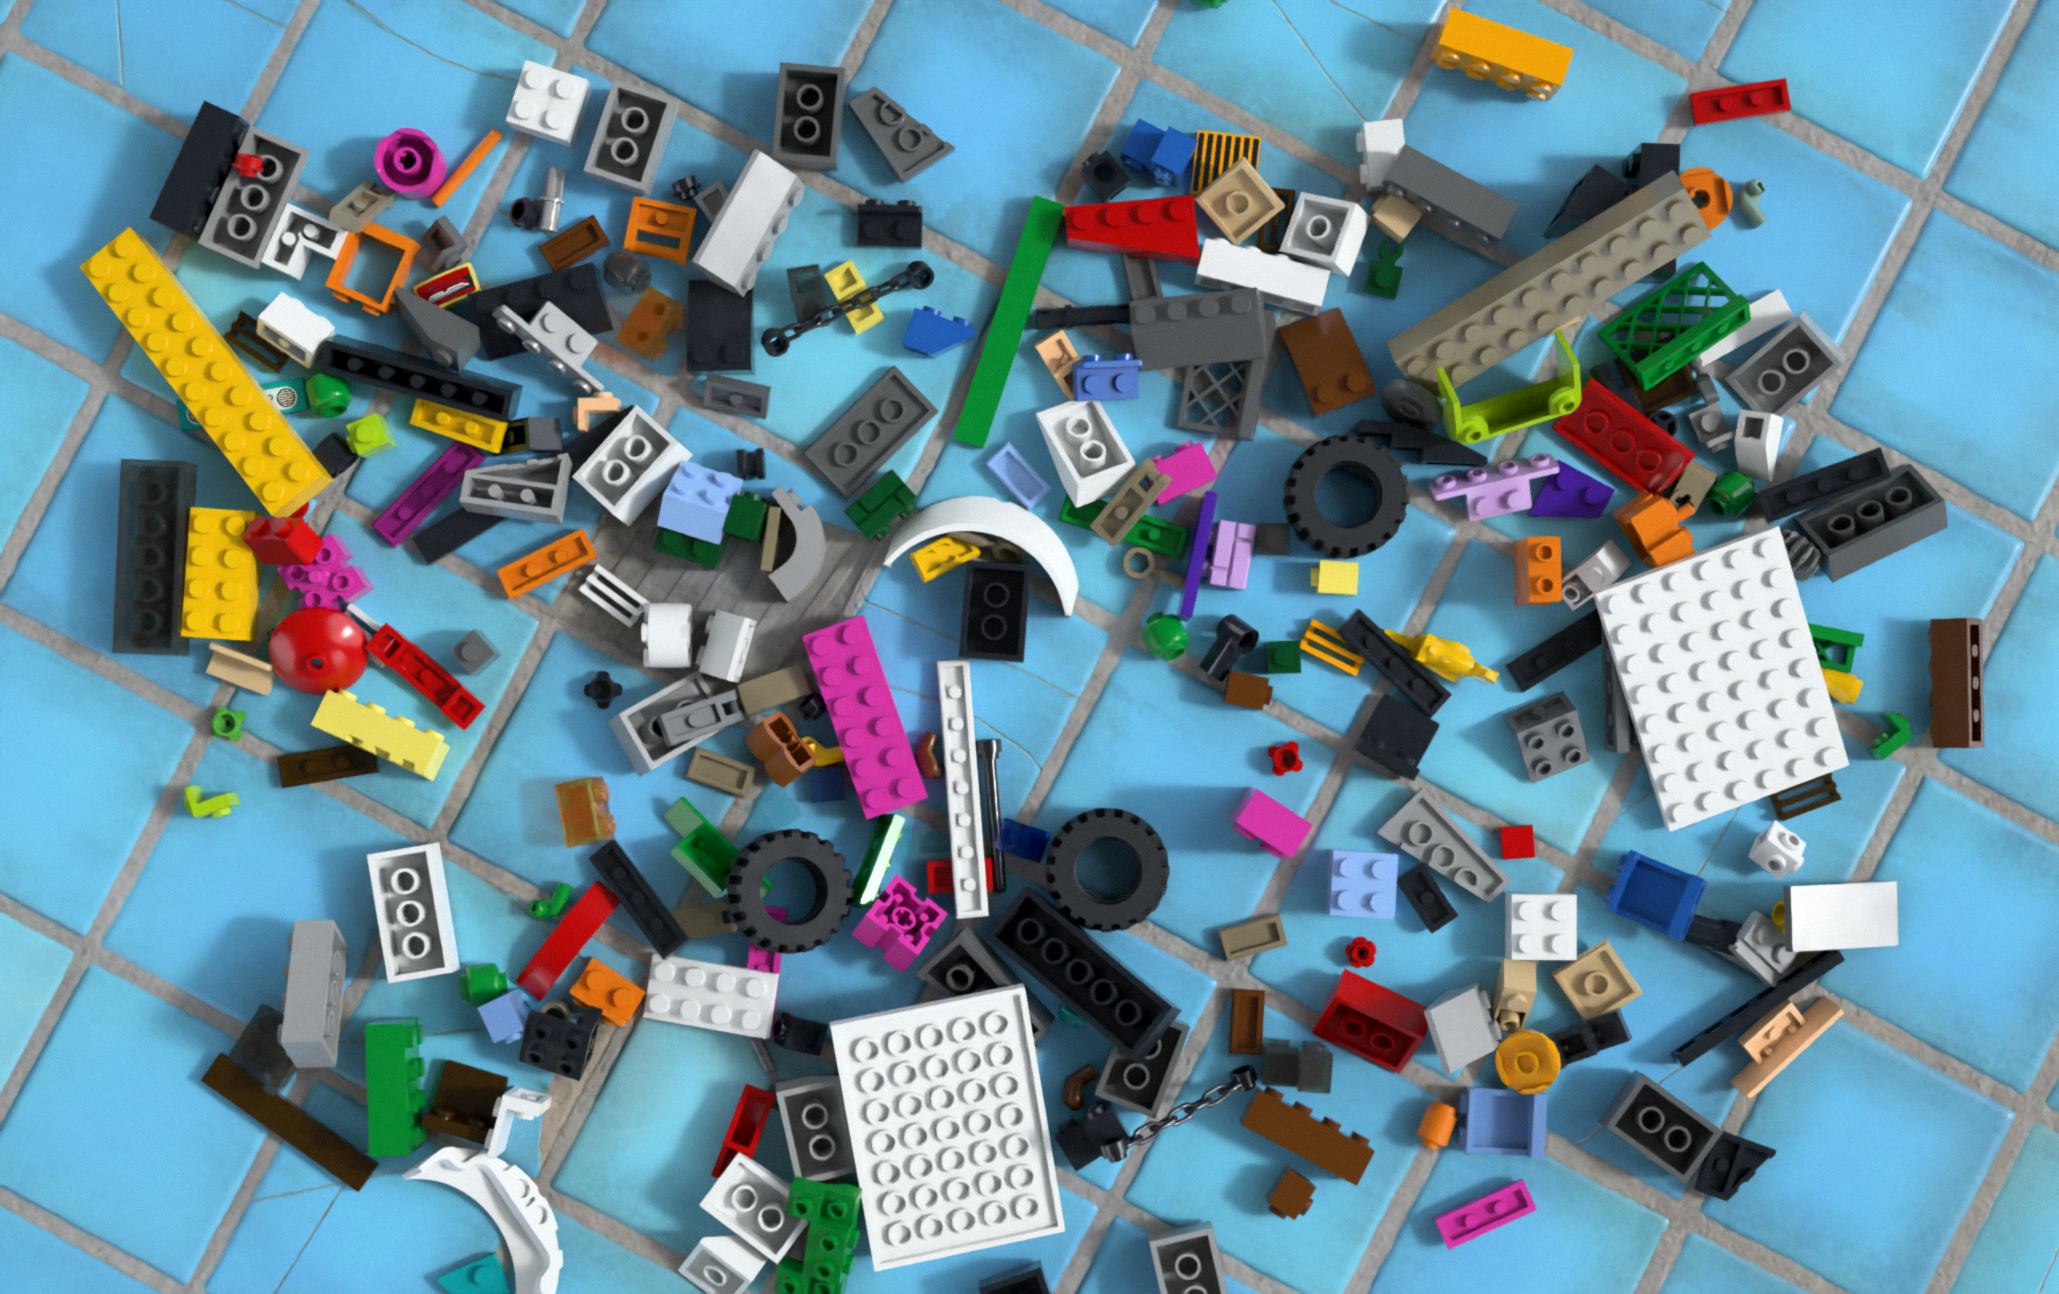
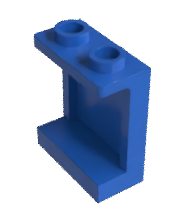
M1631 849L1629 854H1624L1619 861L1617 872L1620 875L1616 885L1611 884L1604 898V902L1608 903L1606 909L1683 942L1708 882L1701 877L1688 874Z

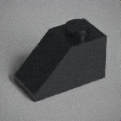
M525 417L508 421L500 453H492L493 457L546 454L562 450L560 418Z

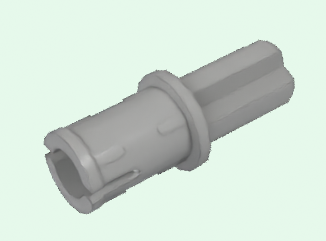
M555 167L547 169L543 196L539 197V201L542 204L537 229L540 231L558 233L561 205L565 204V201L562 200L566 172L563 169Z

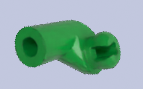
M558 881L551 897L533 900L528 908L530 915L538 920H546L560 915L565 908L573 886Z

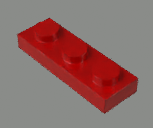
M1786 78L1695 92L1689 95L1694 127L1786 113L1791 110Z

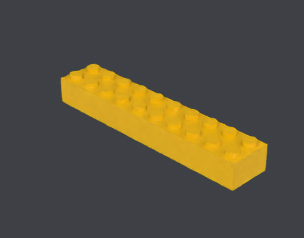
M131 227L127 228L79 266L272 516L288 518L334 481L142 234Z

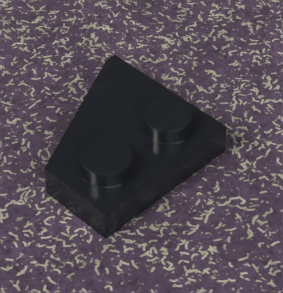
M1723 1131L1704 1158L1694 1189L1728 1201L1738 1192L1740 1185L1748 1182L1756 1174L1755 1171L1768 1158L1771 1159L1775 1156L1777 1150Z

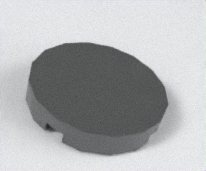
M1396 379L1390 381L1382 392L1383 395L1380 398L1381 405L1385 412L1397 423L1401 424L1405 421L1410 424L1409 427L1429 431L1437 426L1443 416V408L1438 399L1429 390L1417 383Z

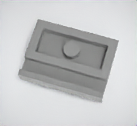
M1757 911L1751 912L1735 936L1737 938L1736 942L1728 947L1766 985L1774 988L1777 985L1775 981L1778 976L1784 975L1798 952H1787L1785 950V935L1762 913Z

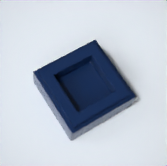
M842 768L810 771L812 803L845 800Z

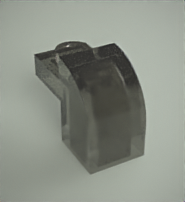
M820 263L786 269L797 323L814 316L816 312L828 307ZM829 312L821 315L823 321L830 318ZM813 321L803 325V328L813 324Z

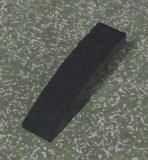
M1363 419L1356 423V435L1388 437L1387 448L1389 450L1419 451L1418 464L1483 467L1488 461V457L1463 444L1426 430L1397 423Z
M1620 1008L1546 1035L1554 1042L1560 1054V1070L1564 1069L1568 1064L1597 1055L1601 1050L1632 1039Z

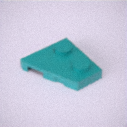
M497 1252L437 1277L438 1283L451 1294H514Z

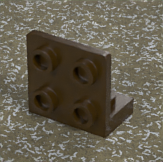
M454 1060L446 1061L432 1109L424 1114L421 1126L484 1145L489 1129H494L497 1117L493 1116L496 1100L498 1097L502 1098L505 1093L509 1078Z

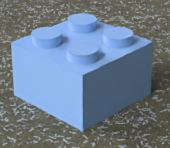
M681 461L663 494L657 526L719 545L725 534L723 528L733 495H740L743 479L733 477L729 473L717 472L702 467L697 463Z
M1329 849L1326 913L1331 916L1395 919L1398 854Z

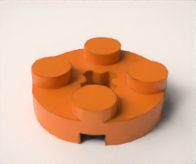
M1705 167L1691 168L1684 171L1679 176V179L1691 199L1695 197V192H1699L1701 197L1707 198V202L1702 205V209L1697 208L1707 228L1711 231L1721 224L1730 212L1733 203L1732 191L1728 182L1718 174L1713 173V170Z

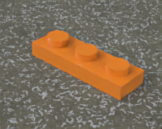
M582 528L496 572L510 600H514L599 557L586 530Z

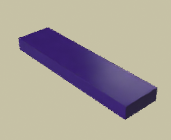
M1206 490L1201 497L1176 619L1187 622L1193 616L1218 498L1216 492Z

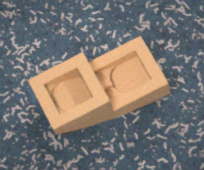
M1059 328L1035 343L1034 347L1067 399L1072 401L1074 400L1072 363L1083 362V360L1076 353L1064 331Z

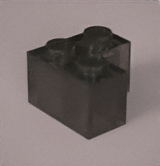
M1270 1038V1043L1262 1042L1259 1081L1262 1085L1295 1087L1299 1092L1330 1094L1333 1054L1325 1045H1322L1321 1041L1303 1040L1302 1045H1291L1290 1039Z

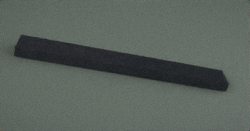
M629 406L562 447V450L555 451L543 459L558 457L557 455L568 453L573 463L570 481L574 480L572 476L631 412L634 406ZM462 507L415 535L412 539L427 564L431 566L506 521L509 517L467 512Z

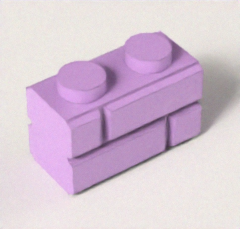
M1217 520L1216 527H1211L1208 545L1212 546L1211 557L1205 558L1201 574L1202 577H1207L1206 585L1240 591L1246 590L1256 526Z

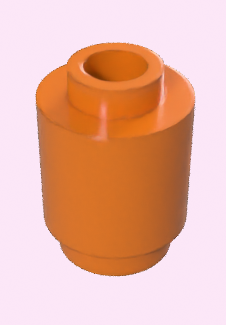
M1433 1100L1431 1107L1427 1106L1416 1133L1422 1137L1420 1143L1437 1151L1440 1145L1446 1147L1458 1119L1455 1118L1457 1109Z

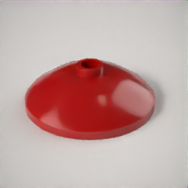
M312 606L291 612L277 624L270 639L269 657L273 669L287 685L306 694L326 695L328 690L338 693L339 689L346 690L360 679L368 662L369 650L365 648L368 642L363 630L351 617L336 609ZM319 659L322 661V663L315 664L311 660Z

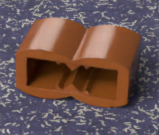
M780 711L764 719L745 736L746 743L751 752L764 762L769 776L782 788L794 782L816 763V758L811 748L805 741L797 737L793 724Z

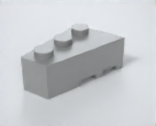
M568 453L553 458L541 460L536 458L523 463L500 464L465 470L459 502L467 512L562 525L573 463Z

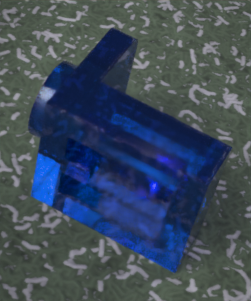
M1004 818L995 848L1040 863L1051 832Z

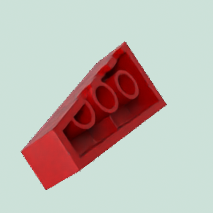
M1193 195L1065 207L1068 248L1107 254L1109 252L1125 254L1128 257H1144L1158 259L1160 262L1184 263L1187 266L1198 267L1200 257Z

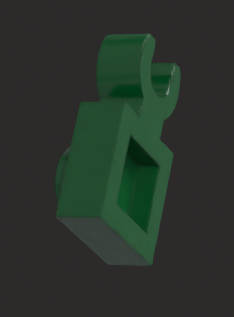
M1383 240L1378 248L1381 262L1372 259L1363 292L1395 300L1403 267L1396 266L1395 262L1402 256L1404 245L1399 244L1397 252L1389 254L1386 251L1387 240Z

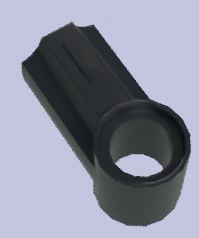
M1229 614L1219 622L1216 629L1218 638L1199 665L1203 671L1221 682L1224 681L1241 654L1244 655L1252 651L1259 639L1258 631L1235 614Z
M1694 914L1684 940L1699 945H1706L1712 947V950L1735 956L1728 947L1730 944L1734 945L1737 940L1735 936L1743 925L1724 919L1718 921Z

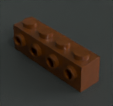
M1930 619L1931 627L1928 630V641L1931 644V660L1929 661L1928 669L1932 679L1929 704L1932 708L1930 737L1933 741V748H1984L1982 619Z
M1268 1085L1265 1090L1258 1086L1256 1087L1239 1119L1241 1125L1356 1186L1358 1185L1375 1152L1368 1145L1370 1139L1355 1131L1352 1132L1351 1136L1339 1130L1341 1127L1340 1123L1327 1116H1324L1322 1120L1312 1116L1313 1109L1299 1101H1295L1294 1105L1282 1100L1284 1094Z

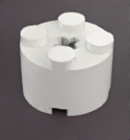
M645 603L644 621L648 623H642L641 627L642 642H646L647 648H644L643 654L644 667H691L693 644H691V633H693L691 605L684 603Z

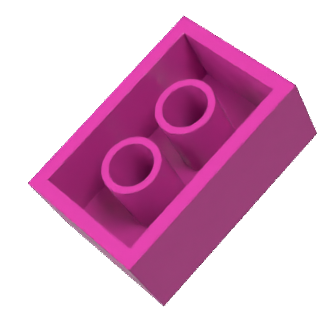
M1249 787L1229 820L1235 823L1232 827L1233 830L1251 841H1254L1257 837L1262 841L1259 847L1279 859H1282L1284 855L1292 858L1313 826L1259 789Z

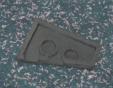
M875 86L848 103L849 110L902 185L955 151L954 146L933 134L928 126L916 121L906 113L903 107Z

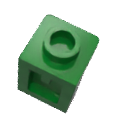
M1886 711L1880 715L1891 731L1889 732L1886 729L1871 740L1874 745L1866 751L1873 760H1884L1914 737L1908 730L1911 727L1909 722L1901 713Z

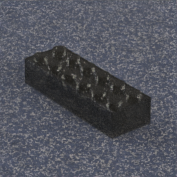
M121 459L112 653L189 656L190 637L181 636L190 507H195L196 464L187 461Z

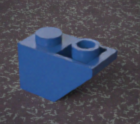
M923 306L922 310L914 309L902 346L904 349L934 359L974 340L976 329L972 328V322L954 316L952 321L940 317L941 311Z

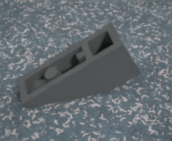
M399 286L394 289L396 311L431 359L435 360L440 366L449 367L460 372L481 347L479 326Z

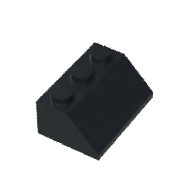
M1595 164L1575 184L1542 236L1546 239L1564 236L1627 198L1623 193L1629 185Z

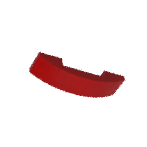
M387 622L365 646L367 650L386 666L393 668L437 705L442 713L464 731L486 707L458 679Z
M597 880L537 951L516 982L542 1001L569 964L621 903L616 895Z

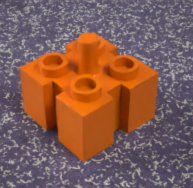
M1642 492L1612 512L1622 531L1630 539L1631 546L1643 566L1655 569L1695 553L1691 545L1694 542L1691 533L1684 525L1681 527L1677 525L1695 513L1689 503L1676 510L1668 498L1664 499L1658 495L1653 496L1650 493Z

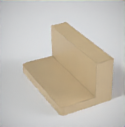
M210 642L208 648L214 650L206 673L269 696L277 676L271 662L222 643Z

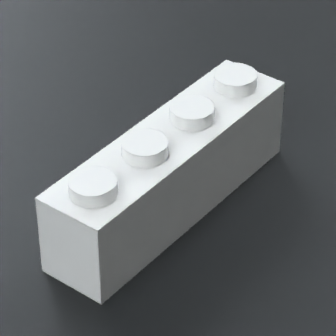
M1206 238L1194 284L1218 291L1257 287L1263 294L1264 303L1317 317L1322 307L1330 271L1323 269L1322 266L1313 262L1303 264L1292 261L1291 257L1283 254H1275L1274 256L1261 253L1260 249L1253 246H1244L1242 248L1230 245L1229 241L1222 238H1213L1212 240Z

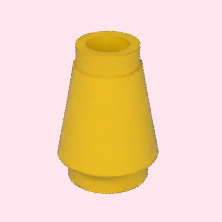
M1821 667L1828 694L1843 705L1846 702L1853 705L1860 693L1863 681L1856 679L1857 675Z

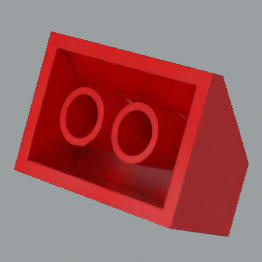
M1344 969L1332 987L1312 1033L1400 1074L1425 1038L1428 1023L1424 1011L1428 1007Z

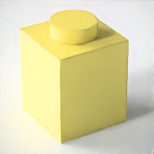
M1319 560L1317 567H1311L1310 586H1315V594L1357 595L1359 563Z

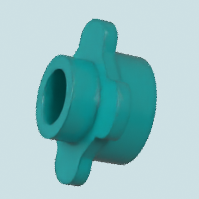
M1064 1002L1059 1005L1060 1009L1057 1014L1070 1027L1078 1028L1080 1024L1085 1025L1087 1023Z

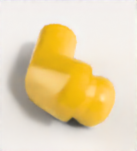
M807 736L802 738L815 755V766L821 767L845 760L840 745L826 749L813 737Z

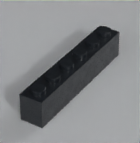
M340 334L325 341L320 367L321 372L505 423L517 415L523 385L465 369L457 372L449 367L440 366L436 361Z

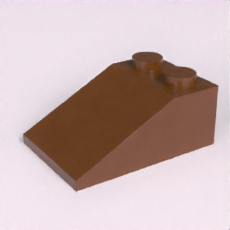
M1339 307L1319 314L1317 317L1314 316L1279 329L1312 419L1372 398L1377 393L1365 360Z

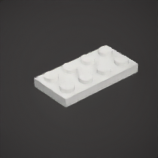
M653 953L643 1017L767 1039L770 1037L779 974L674 955L667 960H663L658 953Z

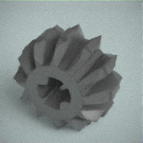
M1783 529L1781 534L1794 578L1797 581L1804 582L1819 569V565L1823 561L1820 550L1814 547V543L1809 542L1806 537H1802L1796 531Z

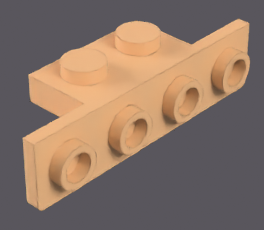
M1823 995L1802 1015L1788 999L1768 1011L1737 1040L1751 1057L1752 1061L1729 1081L1730 1084L1747 1099H1751L1780 1071L1785 1069L1804 1049L1809 1047L1828 1027L1833 1025L1843 1015L1842 1009Z

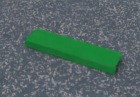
M1067 493L1058 521L1095 532L1090 525L1109 502L1096 500L1076 508ZM1143 514L1122 539V542L1180 560L1190 529Z

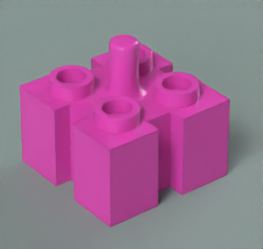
M330 533L321 539L323 540V545L310 565L297 566L295 564L294 566H288L287 564H282L276 568L290 590L302 592L304 595L303 598L298 600L302 608L321 606L342 611L338 603L343 600L354 603L375 589L361 567L350 566L347 562L354 556L339 535Z
M896 874L851 934L871 950L877 945L879 949L885 952L882 958L903 973L919 955L930 939V936L936 931L948 913L928 897L922 902L914 895L917 889Z

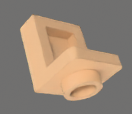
M594 392L593 398H578V406H573V424L578 425L580 432L586 433L590 430L589 414H618L621 412V401L617 397H613L611 392Z

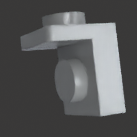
M1718 402L1685 416L1700 451L1711 448L1712 453L1731 446L1728 439L1735 437L1736 432L1735 430L1730 432Z

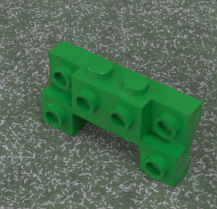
M799 1176L795 1178L789 1189L786 1214L810 1221L805 1258L803 1262L788 1256L783 1257L777 1267L774 1293L845 1294L848 1275L852 1273L856 1261V1256L852 1255V1249L856 1247L860 1236V1230L856 1229L862 1188L850 1184H824Z

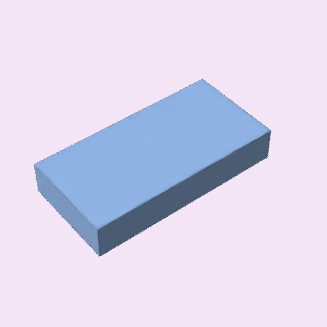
M1007 442L985 463L1028 511L1052 490L1050 485L1010 442Z

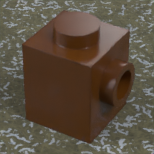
M1286 1165L1265 1196L1267 1202L1271 1204L1268 1209L1282 1219L1289 1216L1295 1220L1299 1214L1304 1216L1312 1205L1313 1199L1310 1197L1315 1191L1316 1186L1313 1182Z

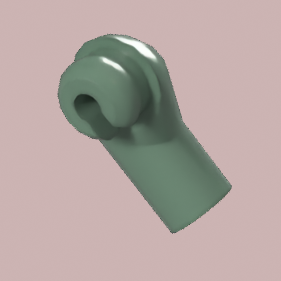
M1752 179L1743 185L1738 203L1739 209L1755 229L1768 220L1758 206L1761 193L1765 191V185L1759 179Z

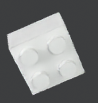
M526 60L506 122L514 130L573 148L593 88L587 79Z
M1505 892V957L1511 960H1577V895L1571 893Z

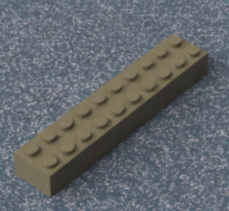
M1674 170L1387 341L1386 344L1394 362L1406 380L1421 385L1439 399L1436 368L1443 367L1453 389H1456L1709 239L1712 235L1684 185Z

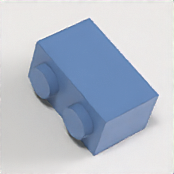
M519 988L478 1007V1011L493 1043L503 1040L505 1045L524 1036L530 1011Z

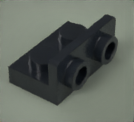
M868 199L865 200V204H858V248L922 250V206H916V202L911 200H899L897 205H884L883 200Z

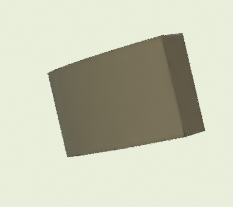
M801 664L760 676L736 686L746 717L776 709L778 705L806 698L811 694Z

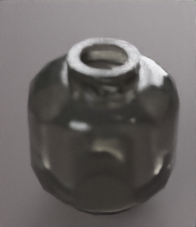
M624 248L610 253L603 263L605 282L625 296L643 293L651 282L652 274L650 273L651 268L648 261L629 249Z

